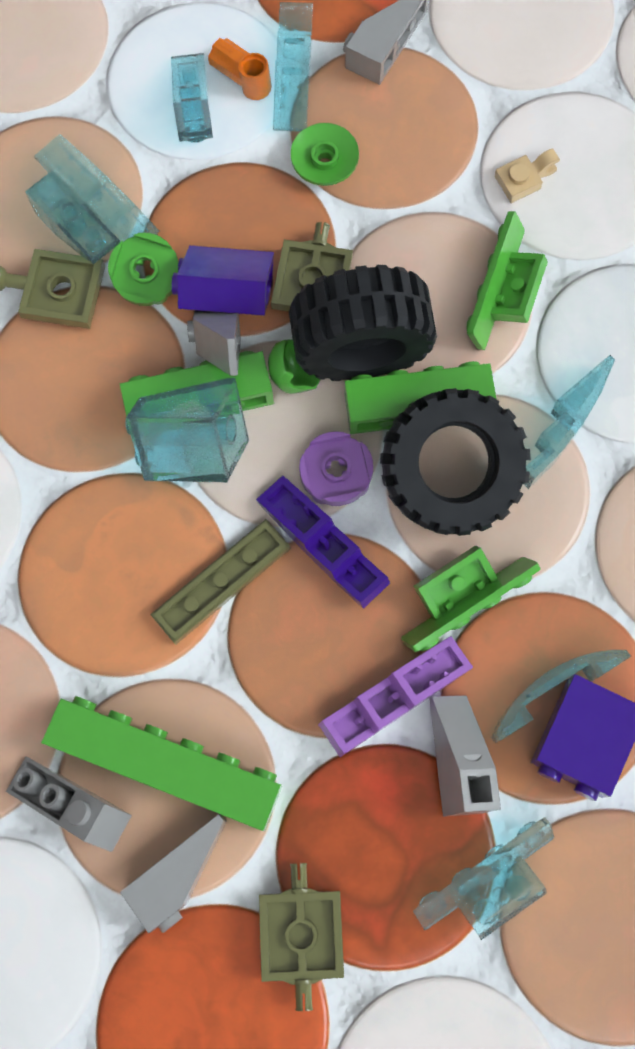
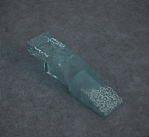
M280 2L277 59L275 60L273 131H302L307 128L313 3Z
M61 134L34 155V158L82 210L86 209L107 233L111 232L119 242L122 240L124 242L126 239L134 237L133 235L137 233L159 234L160 231L96 165Z
M611 355L605 358L555 403L551 414L557 420L540 434L535 447L541 454L526 466V471L530 472L528 483L523 484L528 489L555 464L581 429L602 393L615 361Z

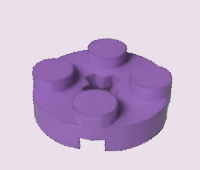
M328 432L319 435L310 442V446L305 450L304 455L302 454L300 459L301 482L316 503L330 506H343L353 503L368 491L373 476L371 453L365 444L351 438L350 434ZM332 461H338L340 466L346 465L347 470L342 472V476L334 477L333 474L327 473L326 469L331 468Z

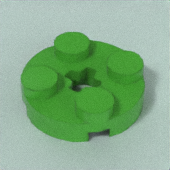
M137 233L133 235L134 237H130L124 242L122 240L113 249L108 263V272L114 288L126 301L135 305L151 306L163 304L172 294L173 273H178L179 261L175 251L165 239L152 233ZM145 261H150V267L154 270L153 274L147 275L146 279L140 278V273L135 270L136 266H143Z

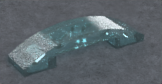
M627 650L599 651L571 659L553 668L530 684L515 698L501 716L491 738L496 744L534 720L525 706L578 671L583 670L589 681L592 682L630 658L631 655Z

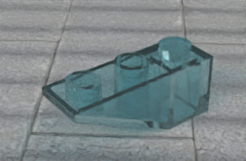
M53 171L49 172L25 191L35 214L57 237L90 263L95 264L120 244V240Z

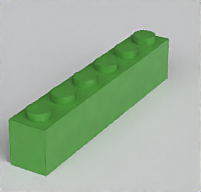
M78 696L74 697L73 702L60 699L41 742L42 744L261 831H266L283 787L275 782L276 774L256 766L253 773L238 768L240 760L220 752L217 758L214 759L202 754L204 746L182 738L180 745L166 740L167 731L146 724L144 731L130 726L132 718L119 712L110 710L107 717L94 711L97 704Z

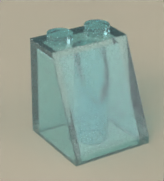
M226 378L140 397L126 417V430L131 435L135 448V461L141 468L144 481L227 483L249 442L235 378Z

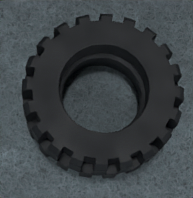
M363 265L355 266V269L345 271V269L334 271V274L330 276L323 275L317 278L315 283L305 285L300 293L296 294L289 309L296 362L310 376L314 375L322 380L329 378L331 381L351 380L353 377L363 374L379 377L396 370L407 369L414 366V362L422 361L427 353L431 352L437 338L427 284L416 273L412 271L407 272L405 268L398 266L389 268L387 265H376V267Z
M456 388L433 392L409 404L393 420V425L386 432L383 440L385 442L383 453L380 454L383 484L386 486L393 504L411 521L425 529L444 535H471L473 531H484L491 528V523L497 519L503 520L510 514L509 507L513 503L518 504L523 496L520 489L523 483H528L530 472L526 471V460H531L530 449H525L523 439L527 438L523 427H517L513 421L516 416L510 409H503L499 405L500 401L490 395L483 396L476 390H457ZM448 426L464 427L474 432L483 441L488 455V468L481 485L472 493L458 498L443 497L432 491L424 482L419 470V455L423 444L434 432Z

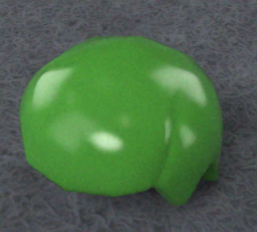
M293 339L282 340L274 345L268 358L269 374L274 384L289 394L303 393L316 389L320 379L314 375L310 376L297 364Z

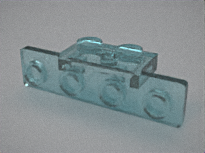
M544 817L538 822L532 821L527 823L518 831L517 837L506 845L500 844L493 847L485 855L482 862L472 869L465 868L453 877L452 883L440 892L434 891L423 897L419 902V907L413 911L423 929H429L458 908L480 940H483L547 893L545 886L526 863L525 859L554 839L550 822Z

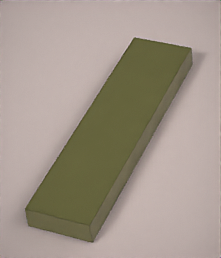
M265 519L150 615L174 644L177 645L291 549L290 545L270 522Z

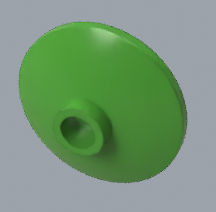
M318 123L305 128L296 136L291 146V162L294 170L302 179L315 185L329 186L344 181L354 172L359 161V147L354 136L345 128L332 123ZM326 158V159H329L330 161H328V162H321L320 160Z

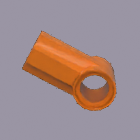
M219 38L212 45L211 52L208 55L209 64L239 84L247 98L260 100L269 95L272 84L268 61L263 55L248 53L228 38Z

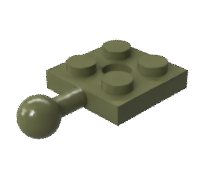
M34 249L27 276L7 273L0 266V291L5 287L24 290L18 310L20 317L23 319L90 329L105 270V263L103 259ZM66 282L71 284V288L66 294L56 295L53 293L54 288L59 283Z

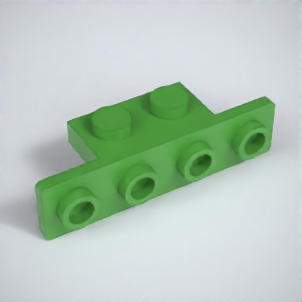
M508 211L504 224H501L499 227L497 245L494 253L488 259V271L484 283L479 286L473 315L467 321V335L478 350L486 349L495 321L528 323L548 263L544 254L518 252L525 229L516 211Z
M475 545L413 586L431 618L401 637L403 643L414 652L432 648L438 643L440 636L449 630H456L465 626L470 621V616L481 609L495 606L501 601V596L512 588H520L528 584L532 580V575L541 570L538 562L521 557L495 574L481 547Z

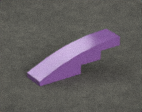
M452 636L394 671L388 678L357 696L351 703L328 716L318 725L339 757H342L467 673L473 666Z

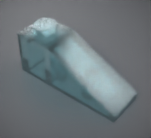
M204 53L172 56L173 107L179 142L199 143L205 139L213 138Z

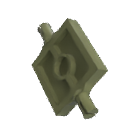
M322 222L315 224L313 240L298 242L284 239L271 300L272 309L289 312L294 297L297 293H300L305 285L315 283V280L323 275H333L334 271L341 269L347 271L351 269L353 250L336 248L327 243L330 229L328 223L324 222L323 229Z
M293 863L290 864L291 889L282 893L259 895L261 981H284L295 985V1011H303V993L305 994V1011L313 1010L312 984L322 979L344 978L340 891H317L308 888L307 863H300V880H298V865Z

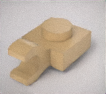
M554 149L543 152L532 163L527 155H524L497 168L494 177L510 203H513L540 190L543 183L541 178L557 171L555 164L560 161V158Z

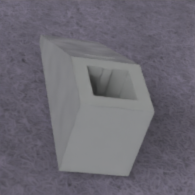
M467 696L429 697L443 817L475 815L501 810L496 767Z
M27 756L6 790L7 793L82 841L110 852L113 851L132 816L109 801Z

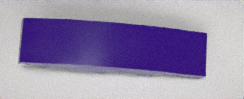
M283 475L256 499L258 504L289 537L363 609L390 584L388 577L362 554L360 548L334 525L332 519Z

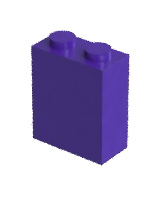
M189 245L185 257L179 259L178 273L174 272L172 276V294L178 295V309L265 316L273 286L274 252Z
M574 674L565 683L530 763L539 767L538 774L551 781L560 783L562 778L576 785L574 791L585 798L597 801L598 796L601 798L611 797L635 742V703Z

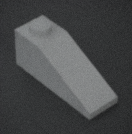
M399 0L362 21L356 32H351L345 40L343 52L346 53L345 68L380 85L427 13L429 0Z
M195 310L193 320L187 321L189 342H195L196 354L228 375H238L241 344L239 314Z
M218 814L120 892L148 933L156 930L158 927L164 933L183 918L179 910L187 905L227 822L223 815Z

